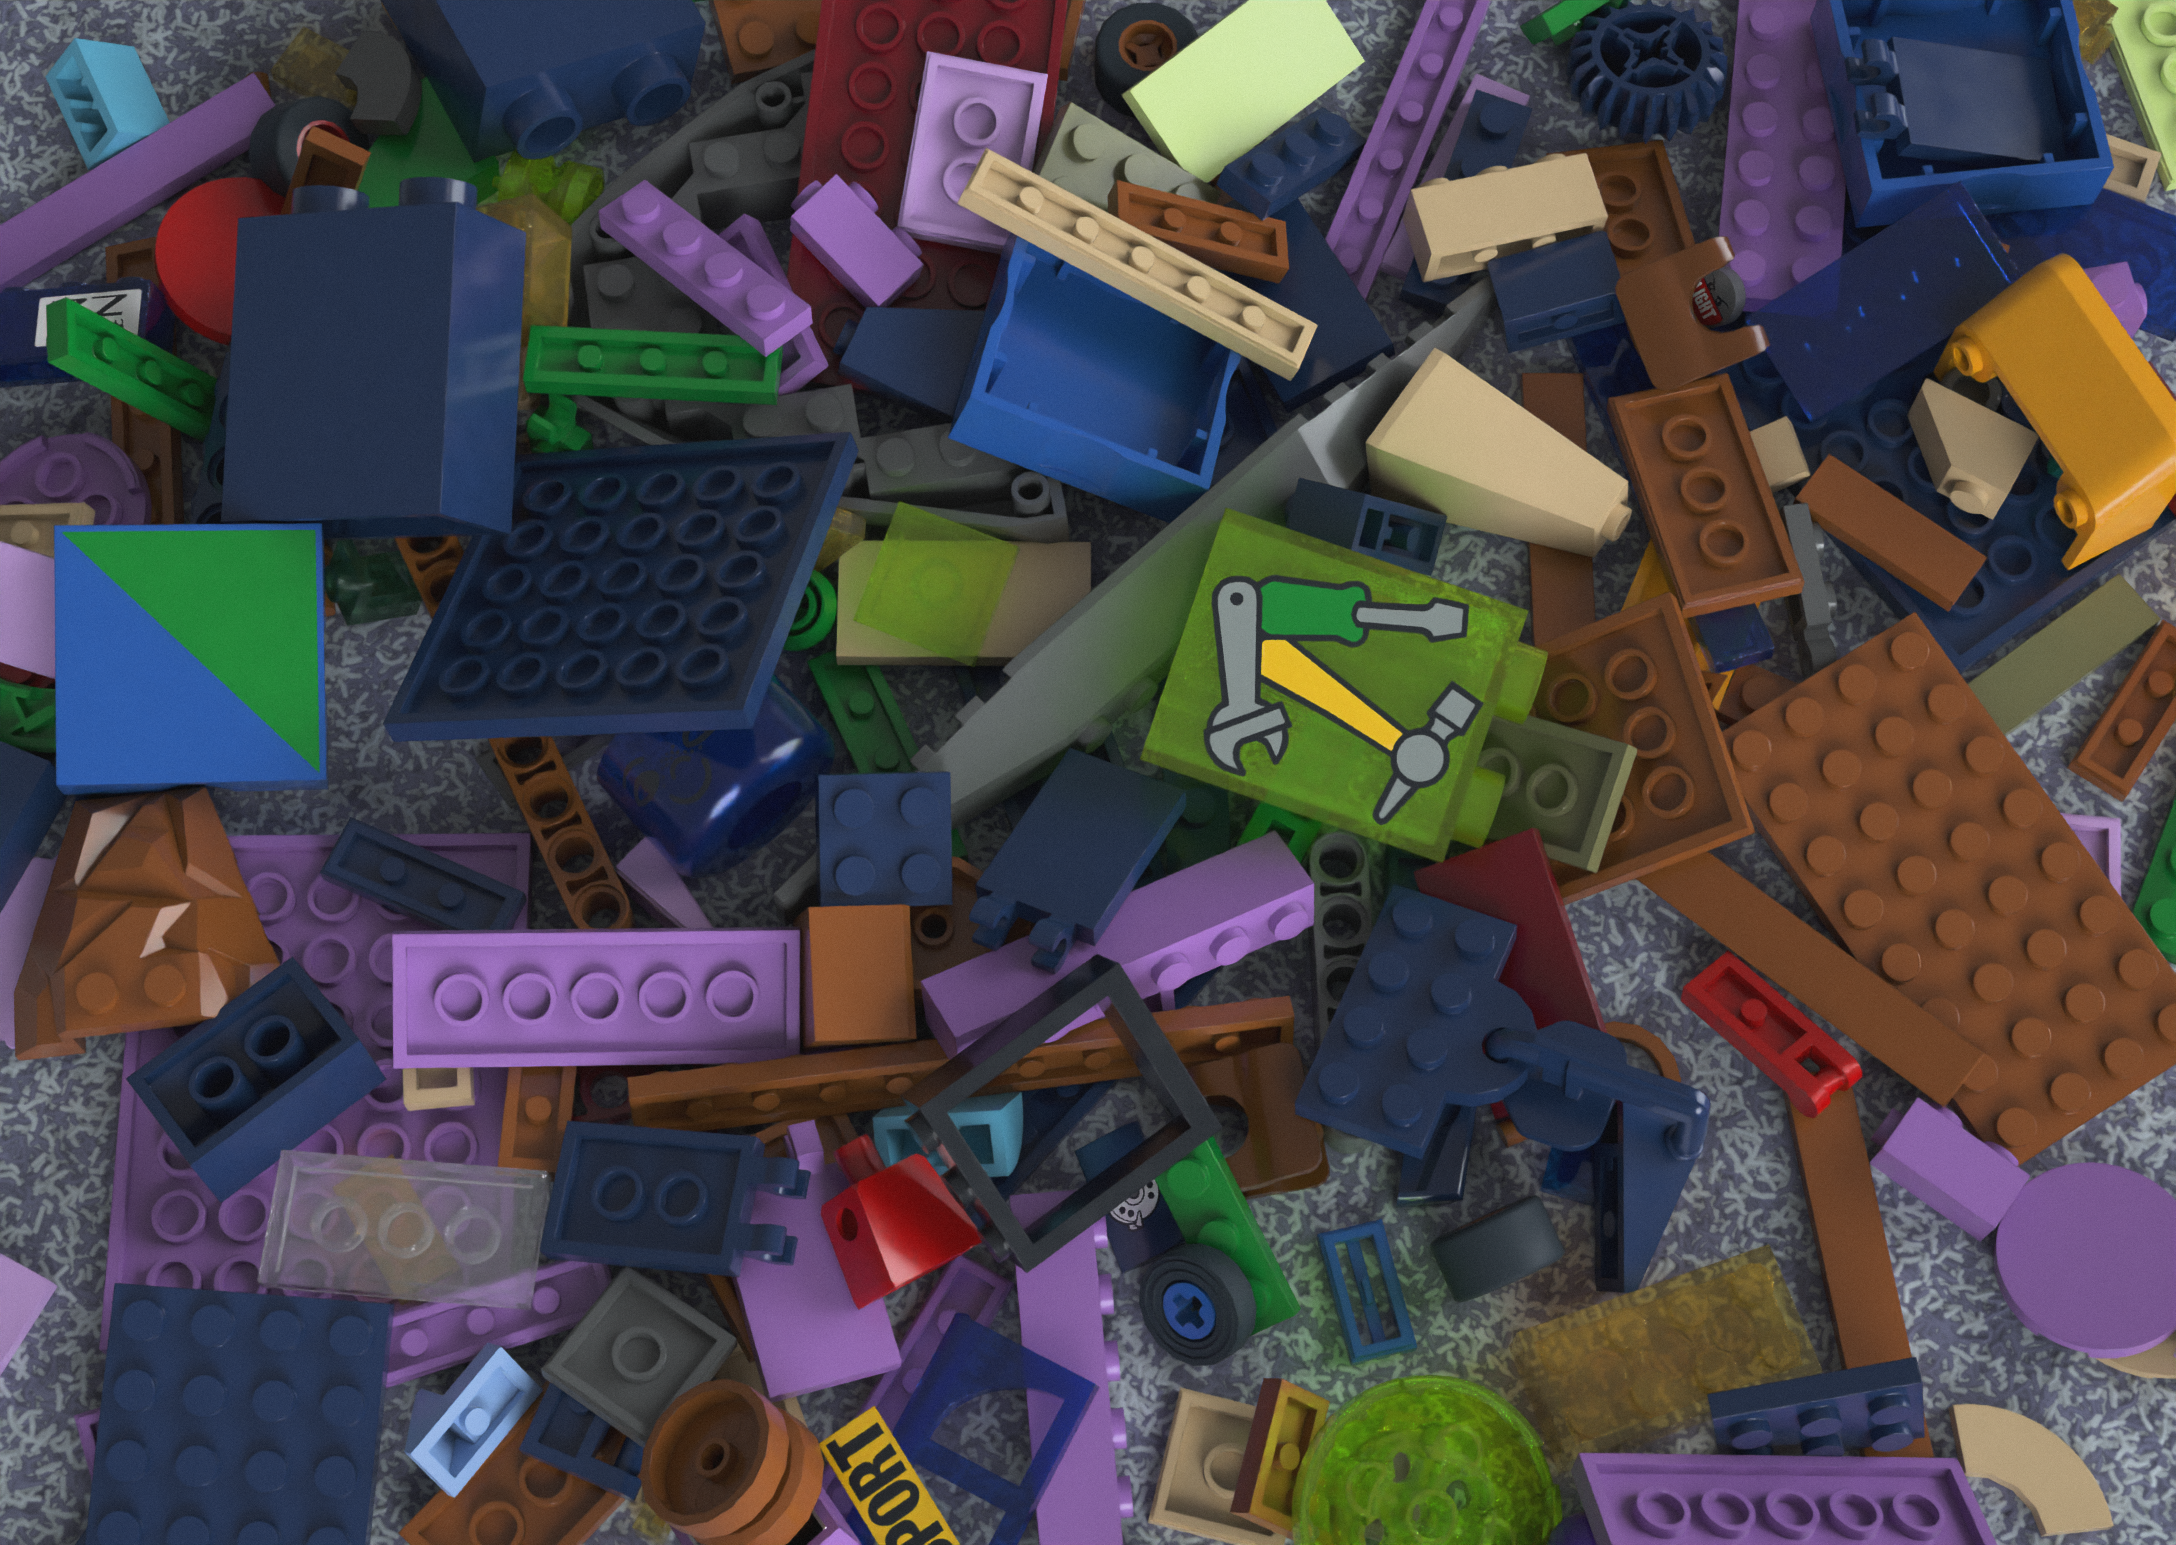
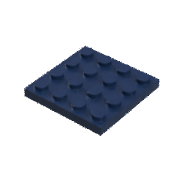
M115 1283L85 1545H370L395 1304Z

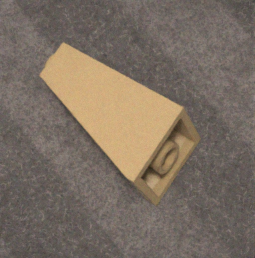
M1436 348L1432 350L1365 442L1371 496L1446 515L1447 523L1594 558L1607 539L1615 542L1621 536L1632 514V509L1628 507V481L1449 355Z

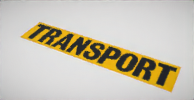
M875 1405L819 1443L821 1451L878 1545H960Z

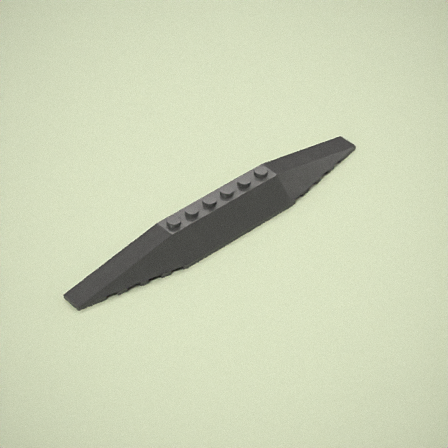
M1489 275L1445 307L1444 315L1432 325L1425 321L1408 333L1404 341L1408 346L1392 360L1381 353L1370 361L1365 369V372L1370 377L1351 390L1342 382L1325 394L1320 404L1326 409L1308 421L1299 413L1288 421L1209 491L1015 656L1002 669L1006 675L1004 679L1006 684L986 703L975 695L955 715L956 720L962 727L935 753L925 745L909 760L916 769L915 772H950L951 831L1054 772L1069 748L1080 752L1083 750L1086 754L1093 752L1111 733L1112 723L1127 710L1131 713H1136L1146 706L1157 692V684L1174 670L1179 674L1188 669L1203 650L1202 644L1215 634L1212 593L1221 580L1231 576H1247L1259 582L1271 575L1289 577L1292 571L1291 566L1302 556L1307 554L1313 557L1322 551L1317 548L1283 540L1286 529L1285 508L1290 496L1296 490L1299 477L1356 492L1363 490L1370 480L1365 442L1429 354L1436 348L1458 362L1497 308L1498 304ZM816 852L774 893L777 919L786 927L792 924L793 920L808 907H817Z

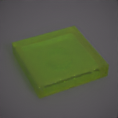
M899 501L853 621L975 667L1020 548Z

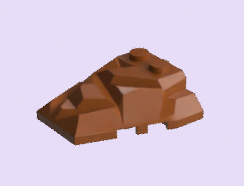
M206 787L75 801L43 906L38 916L33 937L14 991L15 1057L19 1061L86 1053V1037L201 1024L207 1019L215 1018L222 1007L281 965L274 948L269 943L259 919L260 913L253 896L247 890L237 866L238 860Z

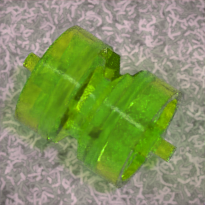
M516 149L509 157L502 177L495 175L492 180V187L499 189L497 201L499 221L531 232H536L544 225L548 235L554 238H559L604 192L605 184L604 173L601 168L571 160L565 161L558 167L553 156L541 159H526L520 156Z

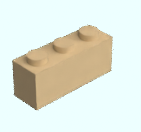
M1587 153L1568 157L1563 154H1551L1538 159L1530 165L1510 169L1505 166H1493L1480 171L1472 177L1449 181L1446 178L1426 181L1417 188L1410 190L1403 222L1422 281L1428 282L1488 269L1487 264L1493 259L1603 231L1608 215Z

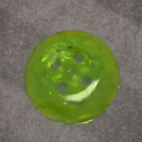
M1429 1374L1394 1378L1376 1384L1345 1402L1328 1418L1310 1443L1301 1462L1293 1491L1291 1518L1294 1545H1366L1365 1528L1375 1519H1379L1384 1528L1383 1538L1377 1545H1547L1553 1529L1562 1521L1559 1484L1553 1483L1548 1463L1541 1449V1446L1544 1444L1528 1420L1500 1395L1484 1386L1451 1376ZM1402 1452L1409 1460L1410 1470L1405 1479L1400 1482H1394L1392 1480L1396 1475L1393 1459L1397 1453ZM1455 1480L1461 1481L1465 1493L1466 1504L1461 1509H1457L1454 1500L1446 1493L1449 1484ZM1416 1504L1420 1507V1516L1417 1522L1413 1520V1511Z

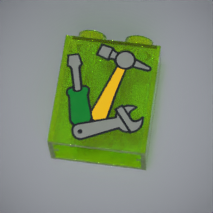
M1225 508L1139 762L1431 862L1443 863L1450 840L1480 849L1488 835L1502 795L1505 775L1476 764L1493 716L1520 725L1526 720L1541 682L1548 651L1518 641L1529 610Z

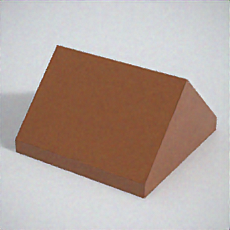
M909 905L808 907L793 920V927H799L800 1051L810 1052L916 1039Z

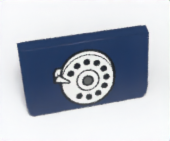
M1138 1120L1125 1124L1075 1150V1155L1086 1183L1146 1140ZM1155 1180L1149 1182L1105 1215L1107 1237L1122 1274L1150 1264L1176 1246L1185 1244V1239Z

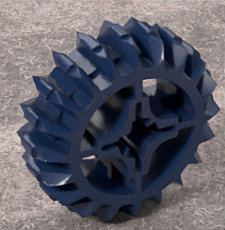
M1623 0L1618 10L1611 6L1603 5L1597 17H1586L1584 24L1581 26V31L1576 32L1575 38L1571 41L1566 65L1571 101L1580 103L1582 117L1597 116L1599 131L1612 126L1618 128L1621 140L1629 133L1641 134L1645 144L1652 134H1660L1668 142L1671 141L1677 130L1691 135L1698 122H1708L1710 115L1714 112V108L1718 107L1719 100L1723 98L1729 69L1727 63L1728 56L1724 55L1723 38L1713 36L1711 21L1696 22L1694 8L1682 13L1676 11L1673 0L1669 1L1665 6L1653 5L1651 0H1645L1642 5H1634L1629 0Z

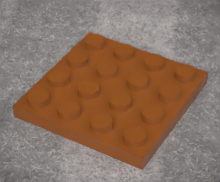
M1670 592L1466 675L1461 687L1481 702L1626 743L1638 749L1597 873L1549 859L1564 906L1755 833L1677 598ZM1483 838L1484 845L1495 842Z

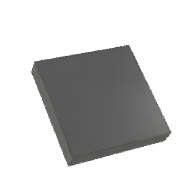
M623 1266L541 1368L542 1376L644 1448L660 1416L677 1397L700 1383L711 1381L737 1347V1338L635 1267Z

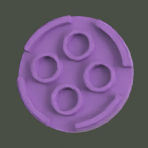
M87 431L84 434H66L48 439L41 435L20 445L0 461V505L85 502L95 510L93 525H150L151 497L142 471L123 450L100 435Z
M2095 1162L2074 1163L2056 1167L2038 1175L2024 1185L2000 1220L1993 1248V1263L1995 1276L2003 1298L2011 1311L2026 1328L2036 1336L2042 1334L2049 1340L2064 1347L2088 1353V1357L2101 1359L2127 1357L2142 1353L2162 1343L2176 1331V1200L2166 1190L2149 1178L2132 1170L2116 1165Z

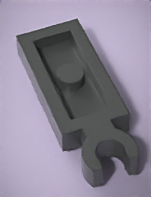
M1808 503L1783 506L1779 514L1805 581L1802 593L1786 596L1784 600L1794 641H1798L1799 663L1803 680H1806L1837 660L1835 647L1828 631V626L1832 623L1831 618H1834L1836 615V596L1832 583L1823 580L1819 560L1824 555V537L1821 526L1818 522L1811 521Z

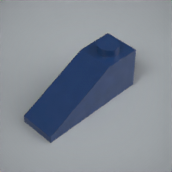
M1299 477L1296 490L1290 496L1285 508L1286 529L1283 540L1431 576L1447 516Z
M1617 1099L1601 1137L1594 1143L1596 1291L1637 1293L1696 1159L1686 1162L1677 1160L1666 1148V1133L1671 1126L1677 1123V1120Z

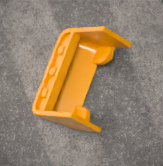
M2061 253L2036 265L1955 328L1933 372L1939 381H1942L1946 373L1955 367L1963 375L1971 376L1981 383H1985L1998 376L2056 460L2063 474L2057 482L2054 507L2064 525L2071 529L2074 528L2078 534L2061 560L2067 570L2151 529L2176 493V401L2078 262L2071 256Z

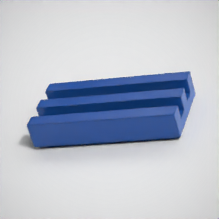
M1382 1219L1317 1234L1316 1239L1351 1366L1363 1364L1374 1359L1388 1358L1399 1353L1404 1354L1416 1351V1340ZM1369 1237L1372 1240L1398 1338L1386 1340L1359 1242V1240ZM1344 1243L1346 1245L1372 1344L1365 1346L1361 1344L1335 1245Z

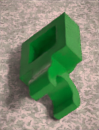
M549 394V407L546 408L540 404L526 421L531 453L594 449L592 434L576 425V402L562 394Z

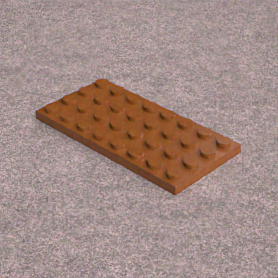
M1916 612L1722 731L1751 821L1838 946L1985 1054L1948 1103L1974 1137L1983 1143L1990 1141L2004 1147L2016 1157L2019 1162L2018 1166H2020L2176 1064L2175 971Z

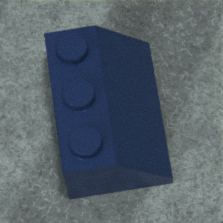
M293 956L222 1007L215 1018L203 1021L126 1078L190 1166L220 1203L387 1080L359 1038Z

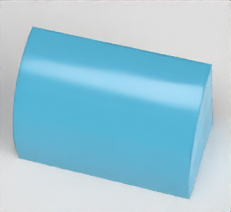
M74 38L45 76L88 170L96 168L170 123L134 46Z
M1022 1092L966 1098L947 1112L989 1177L1009 1176L1014 1171L1022 1145ZM907 1106L884 1108L872 1117L876 1149L886 1168L917 1153L926 1157L939 1176L948 1170L936 1150L926 1154L911 1135L912 1132L904 1123V1120L912 1115Z

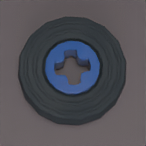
M1202 1243L1176 1246L1153 1261L1140 1282L1139 1305L1144 1323L1157 1344L1177 1360L1192 1366L1218 1364L1240 1350L1255 1328L1257 1306L1251 1285L1240 1267L1221 1250ZM1194 1296L1203 1305L1199 1312L1197 1310L1191 1311L1193 1307L1192 1297Z

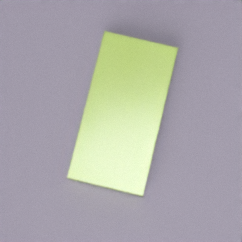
M1246 0L1121 95L1161 155L1208 183L1219 175L1226 165L1258 145L1360 66L1365 60L1326 0Z
M2091 0L2149 149L2162 153L2156 169L2164 190L2176 189V0Z

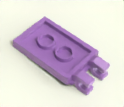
M814 1120L789 1125L786 1129L788 1135L783 1137L787 1158L798 1160L800 1162L799 1169L811 1172L806 1199H789L756 1191L750 1224L785 1226L787 1228L786 1235L796 1236L798 1243L794 1264L792 1266L775 1265L743 1257L740 1277L732 1276L764 1395L771 1403L897 1370L902 1364L884 1299L881 1298L860 1310L857 1309L821 1217V1206L850 1187L843 1172H839L837 1162L825 1165L823 1147Z

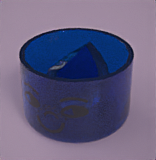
M773 673L752 729L616 734L600 760L597 770V781L601 788L675 871L685 877L701 879L724 873L736 867L767 846L790 826L815 798V774H830L835 759V747L829 732L780 678Z

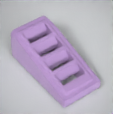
M650 834L645 836L615 866L616 874L626 895L664 928H713L658 841Z

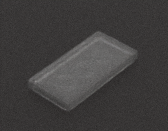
M281 1150L257 1282L263 1288L531 1310L551 1176L547 1171Z

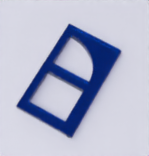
M956 1312L892 1434L913 1469L917 1464L1005 1511L989 1545H1017L1100 1387L972 1320L968 1314ZM1002 1390H1030L1064 1400L1020 1486L936 1443L930 1437L952 1411L962 1404L987 1393ZM853 1504L845 1520L862 1545H873L876 1540Z

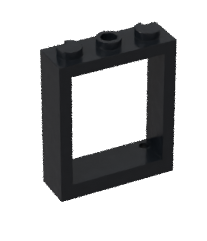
M1099 954L1090 958L900 1095L912 1113L910 1117L904 1120V1123L912 1132L911 1135L926 1154L936 1150L948 1168L946 1172L940 1175L943 1184L963 1209L972 1205L984 1223L976 1230L981 1242L986 1245L998 1263L1008 1259L1026 1273L1223 1128L1120 963ZM1098 1004L1171 1121L1023 1230L947 1112L1094 1005Z

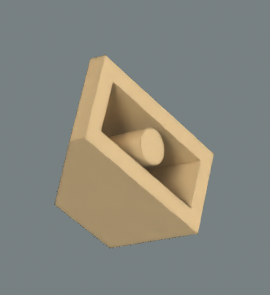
M1926 378L1907 416L1937 492L1950 498L1951 502L1959 509L1972 514H1982L1993 520L2009 494L2039 436L2036 432Z

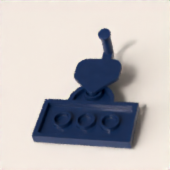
M1393 884L1295 1101L1296 1115L1422 1160L1446 1103L1475 1107L1502 1100L1516 1130L1522 1136L1563 1151H1580L1592 1146L1601 1137L1617 1099L1677 1120V1123L1671 1126L1666 1133L1665 1144L1667 1150L1677 1160L1684 1162L1693 1161L1700 1156L1707 1135L1711 1107L1710 1099L1706 1093L1689 1085L1628 1065L1627 1053L1620 1041L1600 1030L1567 1020L1537 1030L1532 1010L1516 991L1498 982L1516 941L1517 925Z

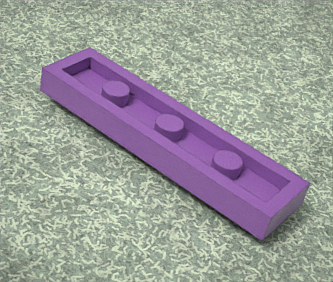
M643 180L598 211L603 231L765 357L813 324L811 306L648 181Z

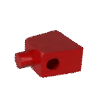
M868 1134L852 1140L832 1153L850 1187L821 1206V1217L852 1299L858 1310L948 1264L982 1243L976 1233L978 1228L949 1193L940 1176L925 1156L916 1153L886 1168Z

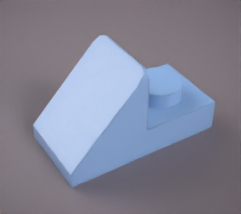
M487 1342L444 1395L422 1388L419 1389L415 1395L404 1452L448 1496L455 1498L543 1389L501 1346Z

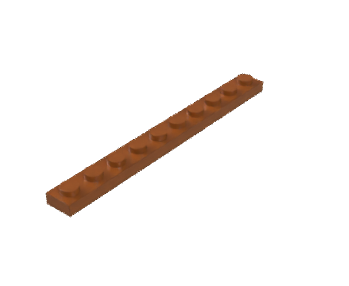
M1290 996L1266 999L1251 998L1242 1002L1201 1007L1186 1006L1177 1010L1151 1013L1186 1069L1202 1063L1233 1057L1276 1043H1290L1293 1045L1295 1015ZM1107 1018L1096 1019L1069 1031L1062 1038L1054 1042L1042 1043L967 1098L1143 1075ZM926 1038L910 1043L878 1047L860 1046L846 1051L813 1055L796 1054L781 1059L740 1064L725 1063L716 1067L676 1072L659 1071L650 1075L627 1077L633 1126L700 1132L780 1122L783 1120L906 1106L900 1095L945 1064L949 1059L936 1038Z

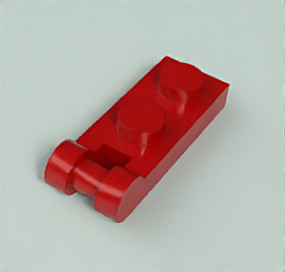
M1729 950L1683 987L1680 1001L1788 1093L1794 1107L1804 1116L1816 1118L1831 1104L1830 1096L1837 1090L1847 1091L1862 1078L1860 1065L1848 1051ZM1807 1058L1811 1059L1820 1068L1814 1075L1810 1074L1800 1065Z

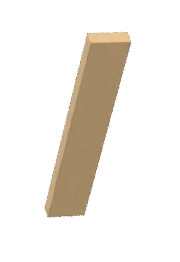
M988 148L984 150L957 203L1289 381L1292 380L1299 370L1318 326L1312 321Z

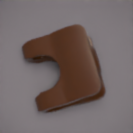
M1728 236L1711 238L1625 273L1617 281L1615 291L1625 315L1628 332L1639 357L1643 360L1652 384L1658 389L1672 390L1753 357L1771 345L1764 326L1761 324L1744 326L1735 331L1722 333L1708 329L1700 323L1694 313L1692 303L1694 290L1701 279L1711 272L1723 268L1735 257Z
M1276 1043L1252 1049L1233 1057L1202 1063L1186 1069L1208 1105L1232 1107L1243 1112L1248 1117V1135L1244 1144L1235 1154L1225 1158L1246 1200L1317 1188L1326 1183L1330 1176V1166L1323 1138L1325 1134L1324 1126L1295 1114V1101L1309 1072L1307 1066L1303 1064L1300 1052L1290 1043Z

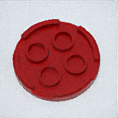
M231 177L210 181L197 186L180 197L170 207L160 224L154 249L155 270L159 281L158 288L167 305L183 323L195 332L229 346L232 336L238 218L280 215L285 201V197L273 192L261 179Z

